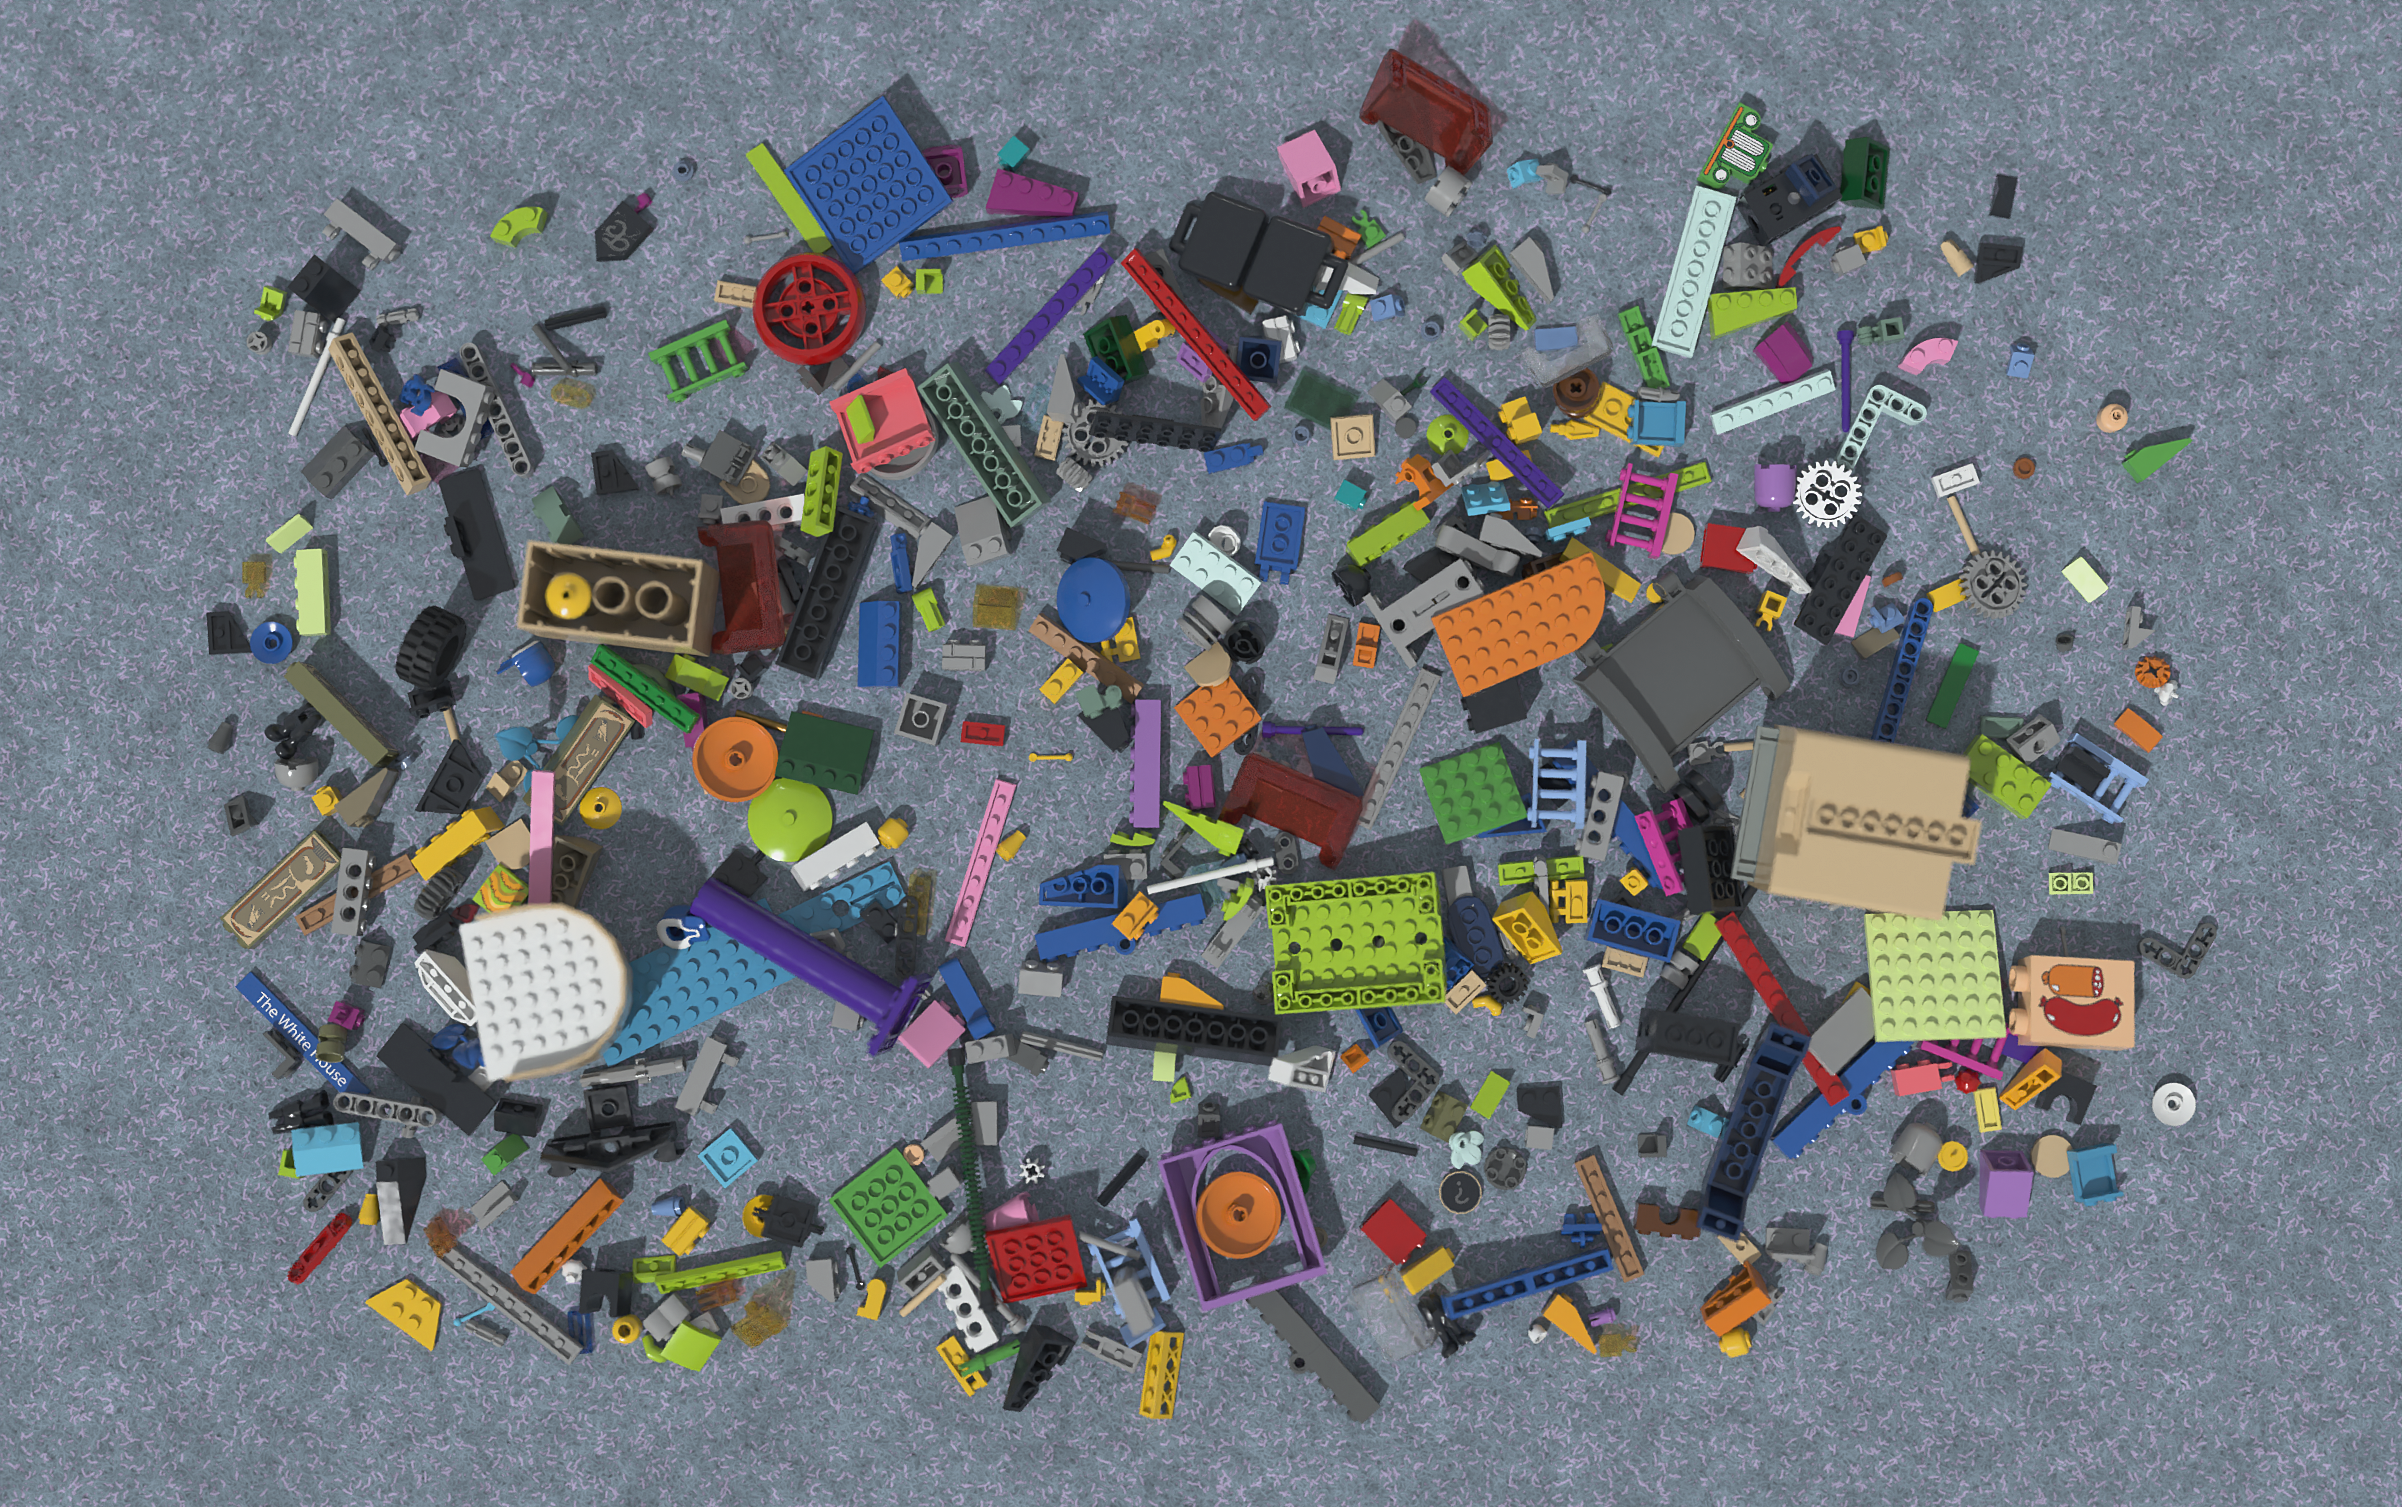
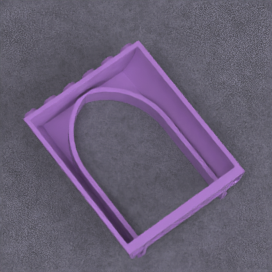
M1276 1120L1265 1122L1263 1126L1257 1128L1255 1124L1243 1128L1244 1132L1235 1134V1130L1222 1134L1223 1138L1218 1140L1210 1137L1202 1140V1144L1194 1146V1143L1184 1145L1181 1148L1182 1151L1175 1153L1171 1151L1161 1154L1162 1159L1158 1160L1203 1312L1327 1274L1282 1123H1277ZM1221 1149H1231L1243 1152L1259 1161L1270 1172L1281 1193L1303 1269L1223 1294L1221 1293L1207 1244L1202 1239L1196 1223V1190L1198 1181L1204 1167Z

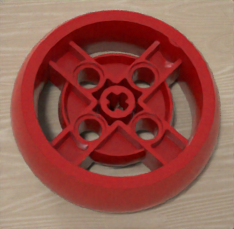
M816 252L792 254L773 264L758 282L752 303L754 325L763 343L781 359L804 366L826 364L840 358L858 340L866 318L864 291L855 274L839 260ZM814 269L823 270L836 276L844 284L847 291L836 293L828 283L815 278ZM793 274L794 282L784 289L779 302L769 303L771 295L778 284L787 276ZM810 284L811 289L809 292H801L803 285ZM830 301L835 302V307L832 310L825 309L826 303ZM808 305H811L813 307V309H811V313H807L806 311L808 309ZM787 308H792L793 314L785 317L783 315L784 311ZM850 314L849 321L842 333L826 345L825 336L835 328L840 316ZM782 325L788 333L804 341L805 349H798L787 345L777 337L771 327ZM810 326H818V330L816 333H808V328Z

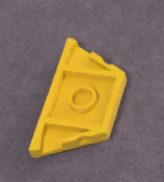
M406 1279L366 1300L365 1303L430 1351L435 1348L442 1303L410 1279Z

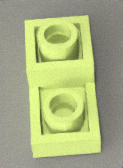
M2093 872L2049 873V894H2093Z
M1154 1051V1081L1174 1082L1176 1054Z

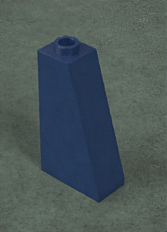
M1317 724L1305 726V731H1301V735L1322 807L1363 796L1362 789L1323 727H1317Z

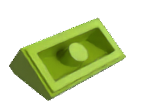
M858 395L846 408V412L857 442L862 444L873 441L875 428L863 396Z
M1704 914L1681 947L1696 958L1704 961L1721 937L1714 924L1718 919L1710 914Z
M1490 1071L1469 1108L1490 1119L1511 1082Z
M676 1255L633 1258L632 1271L634 1283L655 1282V1276L677 1272Z

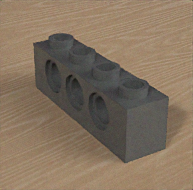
M1163 248L1145 255L1151 265L1157 271L1163 273L1162 278L1187 306ZM1154 304L1158 316L1162 314L1163 318L1166 319L1165 315ZM1175 328V333L1171 337L1173 339L1181 334Z

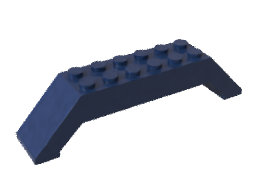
M1770 1022L1750 1054L1702 1182L1696 1227L1738 1243L1745 1224L1744 1219L1748 1196L1790 1081L1807 1054L1812 1040L1811 1037Z

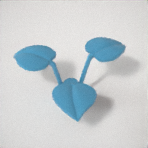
M569 715L560 720L556 728L558 740L532 739L531 731L523 726L504 729L496 733L495 737L505 758L516 761L525 755V758L535 766V770H543L544 767L540 768L538 763L531 757L537 751V743L560 744L580 715ZM534 769L527 771L525 774L524 789L526 793L532 786V771Z

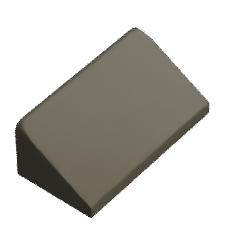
M1873 628L1850 643L1861 660H1864L1900 636L1894 628L1883 634L1878 628Z

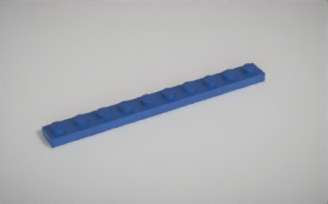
M1108 211L909 237L900 241L899 246L903 262L1111 233Z

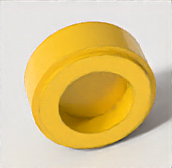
M1650 584L1646 589L1647 599L1654 604L1663 602L1664 600L1654 591L1652 584Z

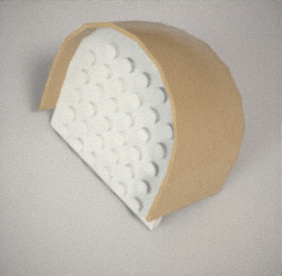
M537 904L475 916V919L479 922L460 926L488 1081L505 1078V1081L532 1080L574 1071L600 1059L619 1038L633 1004V972L621 942L597 918L562 904Z

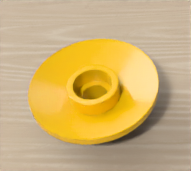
M566 574L557 577L552 581L547 590V603L550 609L556 615L563 618L580 616L587 610L591 601V591L588 584L576 575ZM569 591L571 594L570 598L564 599V593Z
M605 787L593 788L581 799L580 815L588 826L594 829H607L613 826L621 816L622 804L620 798L611 789ZM598 804H601L603 807L601 812L596 811Z
M771 1195L755 1196L744 1207L742 1213L743 1225L755 1237L766 1238L760 1236L764 1225V1218L759 1219L757 1216H752V1211H754V1207L767 1210L773 1197Z

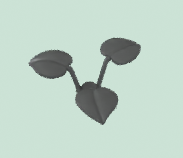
M1898 1172L1894 1173L1885 1186L1884 1201L1892 1211L1903 1209L1904 1213L1915 1218L1916 1221L1912 1226L1914 1233L1899 1240L1895 1233H1887L1880 1238L1876 1248V1257L1882 1269L1896 1270L1902 1268L1907 1263L1909 1251L1903 1242L1912 1238L1924 1237L1922 1248L1932 1257H1942L1956 1251L1961 1246V1243L1947 1224L1939 1220H1923L1922 1216H1918L1907 1209L1915 1206L1916 1192L1904 1175Z

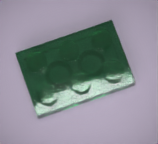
M1301 370L1284 405V409L1331 431L1330 417L1350 416L1359 396L1305 370Z

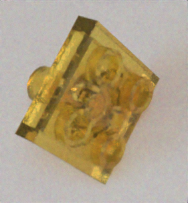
M752 1301L744 1306L748 1316L730 1327L733 1334L750 1348L761 1345L769 1337L779 1334L788 1325L785 1319L771 1306L766 1304L758 1308V1304Z

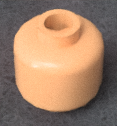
M2109 404L2098 412L2096 422L2102 431L2114 433L2127 424L2128 413L2119 404Z

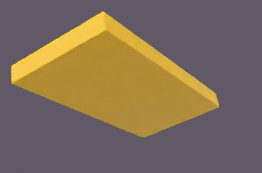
M1603 381L1600 386L1601 400L1595 412L1583 419L1630 443V439H1627V427L1631 426V418H1628V406L1632 405L1634 399L1637 398ZM1634 445L1659 458L1664 446Z

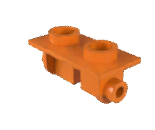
M1508 498L1510 510L1494 512L1503 516L1502 519L1513 520V512H1517V520H1532V518L1537 517V510L1533 508H1538V505L1532 498H1520V501H1511L1512 499Z

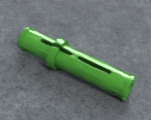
M1018 1339L983 1355L977 1354L974 1359L958 1364L959 1370L968 1367L967 1370L960 1372L961 1376L964 1378L978 1370H986L985 1367L1017 1354L1020 1346L1014 1349L1012 1347L1020 1344Z

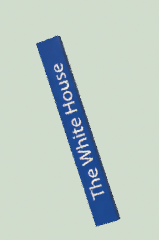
M249 972L235 986L340 1093L352 1091L369 1094L371 1092L342 1061L328 1063L320 1061L315 1057L317 1044L320 1043L318 1037L253 972Z

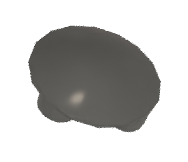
M1507 1147L1497 1148L1485 1160V1177L1497 1189H1514L1525 1178L1526 1161L1514 1149Z

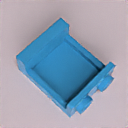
M1634 399L1632 405L1628 406V418H1631V426L1627 427V439H1630V445L1681 447L1684 444L1686 401L1660 403L1639 402L1638 399Z
M2101 1143L2067 1150L2075 1202L2084 1203V1206H2094L2098 1204L2097 1201L2112 1202L2116 1201L2117 1197L2124 1196L2123 1191L2117 1189L2111 1154L2117 1153L2116 1144Z

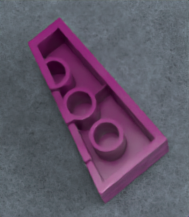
M997 169L985 209L987 214L1066 217L1075 215L1080 198L1078 192Z

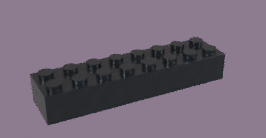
M836 505L833 531L824 534L775 663L779 667L819 681L876 531L878 522L875 519Z
M1112 996L1106 1045L1271 1066L1273 1058L1278 1057L1282 1018Z

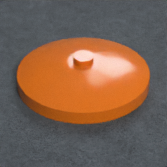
M729 717L718 720L709 725L700 734L694 745L692 767L695 777L707 793L719 800L726 802L751 800L762 794L775 778L774 775L778 761L777 746L770 733L753 720L742 717Z
M1236 1171L1216 1177L1204 1188L1197 1203L1196 1223L1202 1239L1213 1251L1226 1257L1242 1259L1259 1254L1272 1243L1280 1227L1281 1208L1276 1193L1265 1180L1252 1173Z

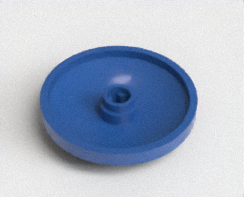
M1090 557L1076 561L1065 571L1057 590L1058 614L1065 629L1074 638L1087 643L1107 641L1122 629L1130 610V591L1123 573L1115 564L1103 558Z

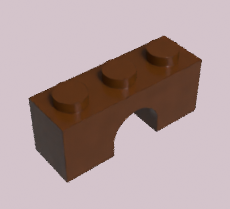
M1636 1202L1633 1228L1638 1230L1639 1234L1651 1235V1232H1659V1236L1672 1238V1234L1681 1235V1239L1693 1240L1694 1237H1700L1701 1228L1696 1227L1698 1209L1678 1207L1676 1219L1670 1223H1664L1659 1216V1205Z

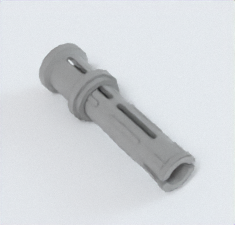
M1594 1019L1585 1022L1584 1025L1597 1058L1595 1065L1596 1068H1599L1603 1078L1602 1085L1621 1079L1614 1068V1058L1612 1059L1607 1051L1598 1020Z

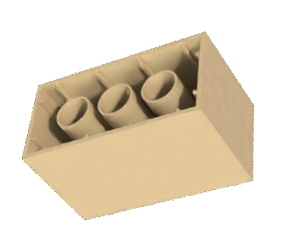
M528 541L517 628L542 638L710 657L720 573L700 560ZM566 574L576 575L588 584L591 591V601L587 610L580 616L563 618L556 615L550 609L547 603V590L552 581L559 576ZM569 591L563 595L564 599H569L571 596Z

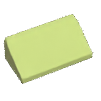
M297 514L266 538L265 541L281 554L313 529V526L305 516Z
M2081 556L2061 571L2088 603H2091L2109 589Z

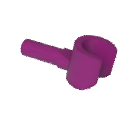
M642 193L637 197L640 204L634 211L638 214L642 209L652 204L648 194Z
M511 363L510 367L523 376L520 383L531 388L535 378L520 369L515 363Z

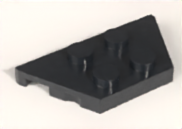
M1437 547L1405 565L1403 570L1424 583L1460 558ZM1469 563L1473 569L1470 573L1476 579L1478 568ZM1459 577L1457 585L1465 589L1468 586V580L1465 577Z
M453 740L415 811L463 814L483 776L459 740Z

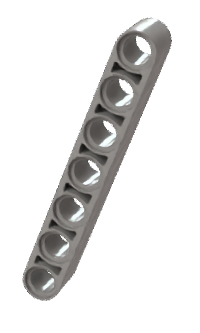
M465 343L461 346L459 353L470 379L495 388L493 392L494 400L489 405L487 414L514 474L524 479L530 478L535 471L534 464L481 349L473 343ZM474 349L476 351L475 356L468 359L469 351ZM483 368V376L477 378L476 372ZM501 406V413L494 416V409ZM506 425H509V426H510V431H509V433L506 434V435H503V434H502V429H503V427L506 426ZM518 444V452L511 454V447ZM523 463H527V470L524 473H520L519 467Z

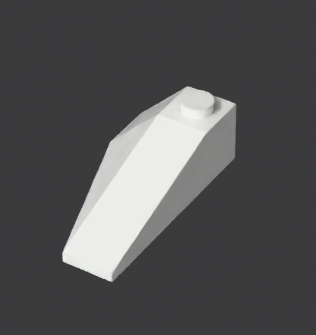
M1348 262V268L1339 290H1347L1351 294H1376L1379 278ZM1325 266L1315 292L1318 293L1319 290H1325L1334 269Z
M1762 526L1747 528L1736 550L1796 593H1811L1812 588L1776 539L1768 534V530Z

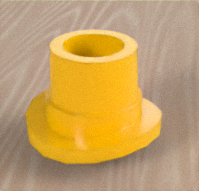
M1949 1141L1943 1144L1937 1158L1939 1164L1944 1169L1958 1171L1966 1165L1968 1154L1963 1145L1955 1141Z

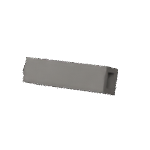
M336 198L324 213L332 222L325 227L323 233L334 240L342 228L372 252L365 257L362 263L372 271L380 259L389 264L391 261H396L400 256V246Z
M1254 894L1249 897L1243 908L1224 924L1201 956L1218 969L1264 909L1261 905L1263 901Z
M717 1034L714 1037L708 1036L675 1108L693 1116L698 1115L700 1109L710 1114L715 1113L718 1105L706 1101V1095L721 1063L724 1062L729 1066L736 1067L739 1058L726 1053L730 1044L725 1043L726 1038Z

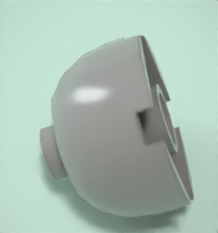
M295 756L288 760L277 759L274 762L276 778L282 785L291 787L292 791L305 790V786L311 785L318 776L319 765L318 758L306 756L308 761H305V759H294Z
M968 1211L965 1212V1217L960 1215L947 1228L945 1240L942 1237L939 1240V1244L952 1254L960 1255L968 1250L973 1252V1249L977 1248L972 1247V1244H975L976 1241H971V1238H975V1236H971L970 1233L975 1231L970 1230V1227H974V1224L969 1225V1222L973 1221V1219L968 1218V1216H972L968 1214Z

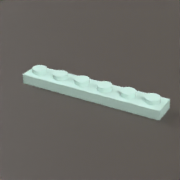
M1828 369L1710 413L1715 433L1717 435L1835 391L1831 371Z

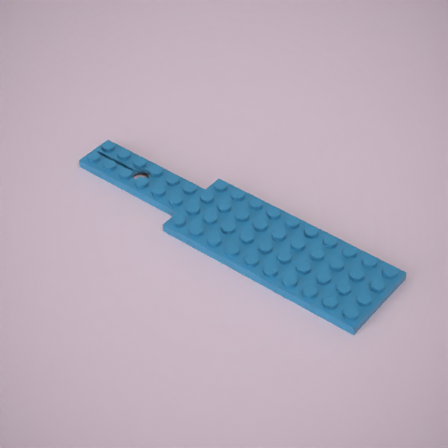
M889 861L778 916L808 934L837 928L840 933L865 921L859 914V911L876 898L888 910L898 905L906 894ZM766 898L756 902L773 912ZM845 900L849 904V911L845 916L840 917L834 913L833 905L836 901ZM707 925V931L711 936L707 941L694 942L693 945L686 949H673L665 945L629 963L633 972V1004L619 1038L603 1054V1057L608 1067H611L771 990L796 976L711 925Z

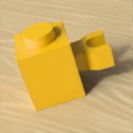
M1768 590L1763 592L1755 611L1761 617L1755 621L1754 627L1758 628L1761 621H1764L1767 624L1765 631L1770 632L1772 619L1780 618L1787 598Z

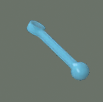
M488 1303L487 1306L463 1318H456L454 1325L460 1326L462 1322L487 1310L492 1311L495 1307Z

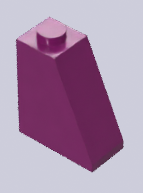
M700 693L677 695V699L700 715L691 733L686 734L683 731L685 747L692 748V752L698 737L708 727L706 696Z

